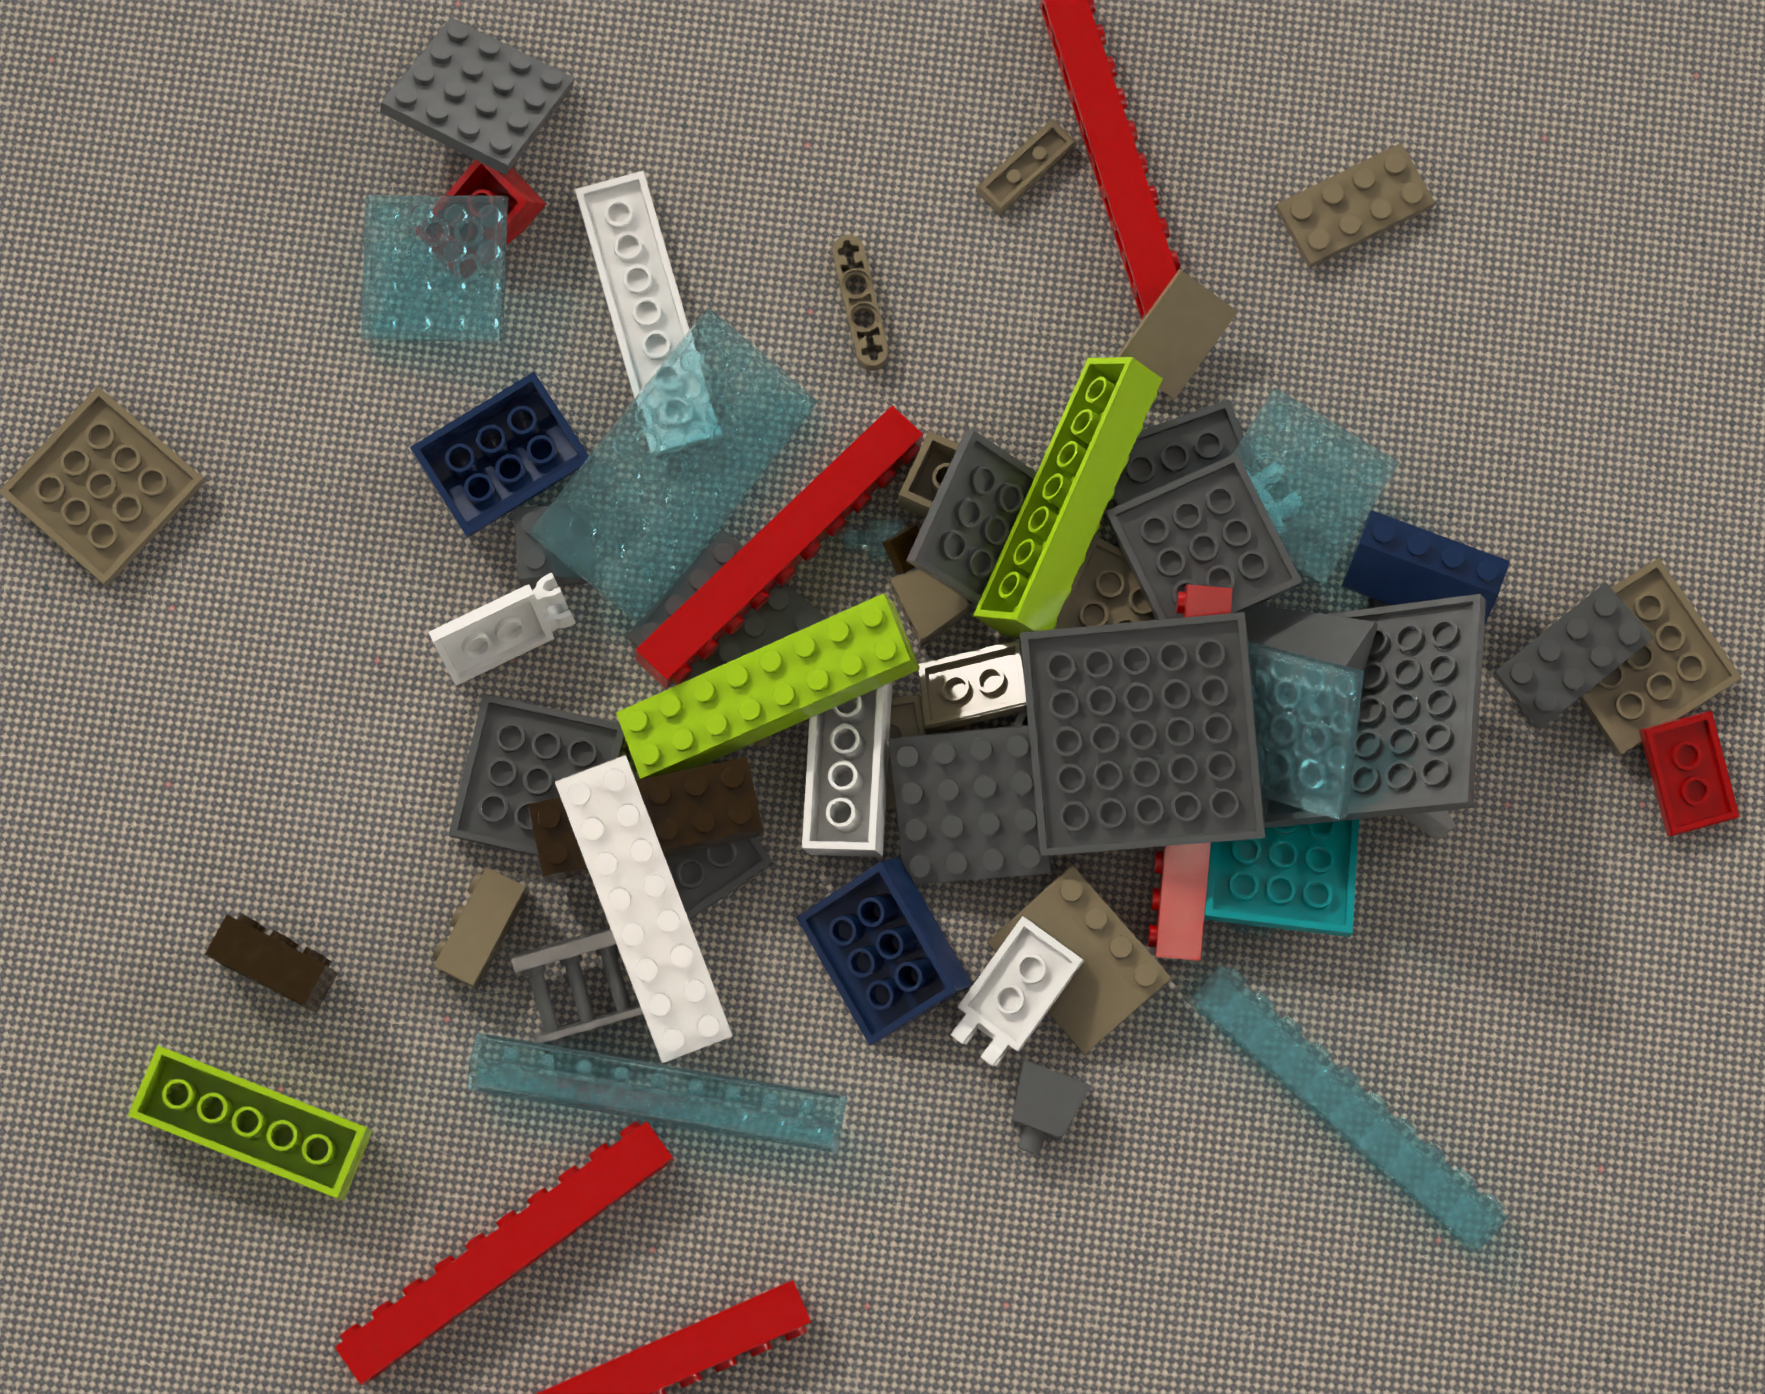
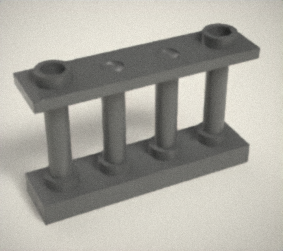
M610 927L511 956L514 973L523 971L525 977L529 976L544 1031L534 1033L535 1045L544 1043L545 1048L555 1047L566 1043V1036L643 1014L639 1003L630 1005L615 952L618 950V946ZM594 950L597 956L601 955L616 1010L596 1016L593 1012L579 963L582 960L581 954ZM560 961V965L565 966L580 1017L578 1021L558 1026L543 974L546 971L545 964Z

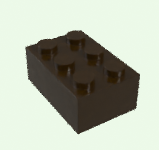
M241 913L237 919L226 914L205 955L240 975L317 1013L337 976V973L329 967L332 961L308 947L305 948L303 953L298 951L299 944L275 930L272 931L270 936L265 934L264 932L267 928Z

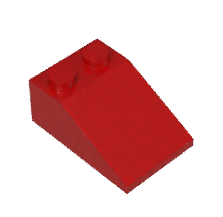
M474 160L416 230V233L461 281H465L525 231L547 204L513 168L505 175Z

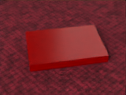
M1712 711L1639 729L1667 836H1674L1740 818Z

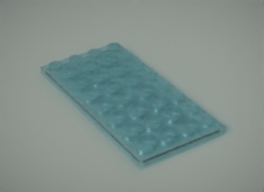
M708 308L528 534L636 623L644 625L818 401L713 310Z

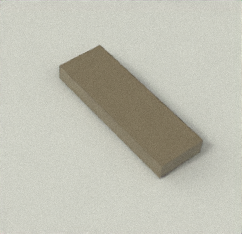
M1052 118L976 187V192L1000 216L1074 150L1077 142Z

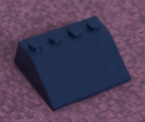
M532 372L410 447L420 467L467 538L592 462L535 372Z
M899 857L879 862L796 917L869 1046L939 1007L973 985Z

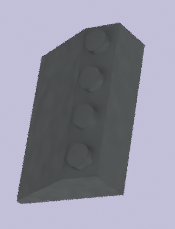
M1256 605L1243 611L1246 614L1254 713L1347 728L1378 624L1373 621Z

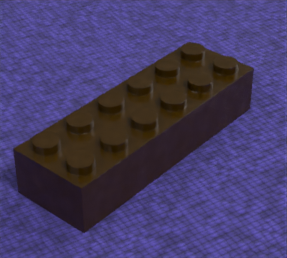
M747 756L636 780L665 857L764 835ZM561 797L528 804L542 876L546 883L589 874Z

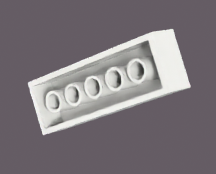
M893 682L809 719L802 849L810 855L883 857Z

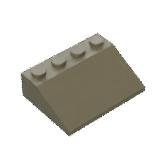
M1073 865L987 942L996 953L1021 917L1024 916L1085 960L1047 1012L1083 1055L1088 1053L1171 980L1169 974Z

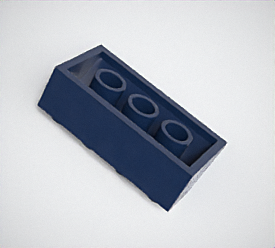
M1371 510L1363 524L1341 587L1388 605L1481 594L1486 599V624L1499 595L1510 561Z

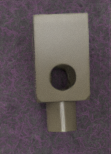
M920 569L890 578V589L920 647L929 643L964 618L969 612V605L964 597Z

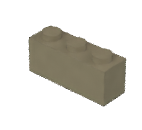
M488 867L484 869L482 874L476 873L467 891L471 894L465 907L460 905L457 908L450 922V925L454 928L448 940L441 939L433 954V959L436 960L434 967L438 971L478 990L529 893L526 886Z

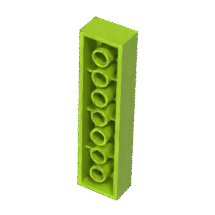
M1088 358L973 614L974 617L1005 636L1020 637V633L1054 630L1056 627L1058 615L1065 600L1071 593L1073 581L1079 568L1085 561L1088 547L1094 534L1100 527V520L1108 502L1114 495L1115 486L1122 470L1129 461V454L1136 438L1142 432L1144 420L1151 405L1157 398V391L1163 379L1135 358Z
M883 593L616 712L639 777L640 779L705 765L920 670L896 606Z

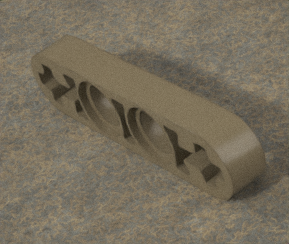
M844 235L839 237L833 245V262L856 359L862 368L876 371L881 369L888 360L886 336L864 245L859 238L853 235ZM850 246L852 251H858L853 255L855 268L848 270L846 256L839 255L843 253V247ZM852 278H860L865 281L867 287L863 293L854 295L847 290V282ZM861 311H868L874 316L875 320L870 327L861 328L854 322L855 315ZM872 336L874 349L882 351L878 353L877 360H871L869 355L863 356L867 352L866 337Z

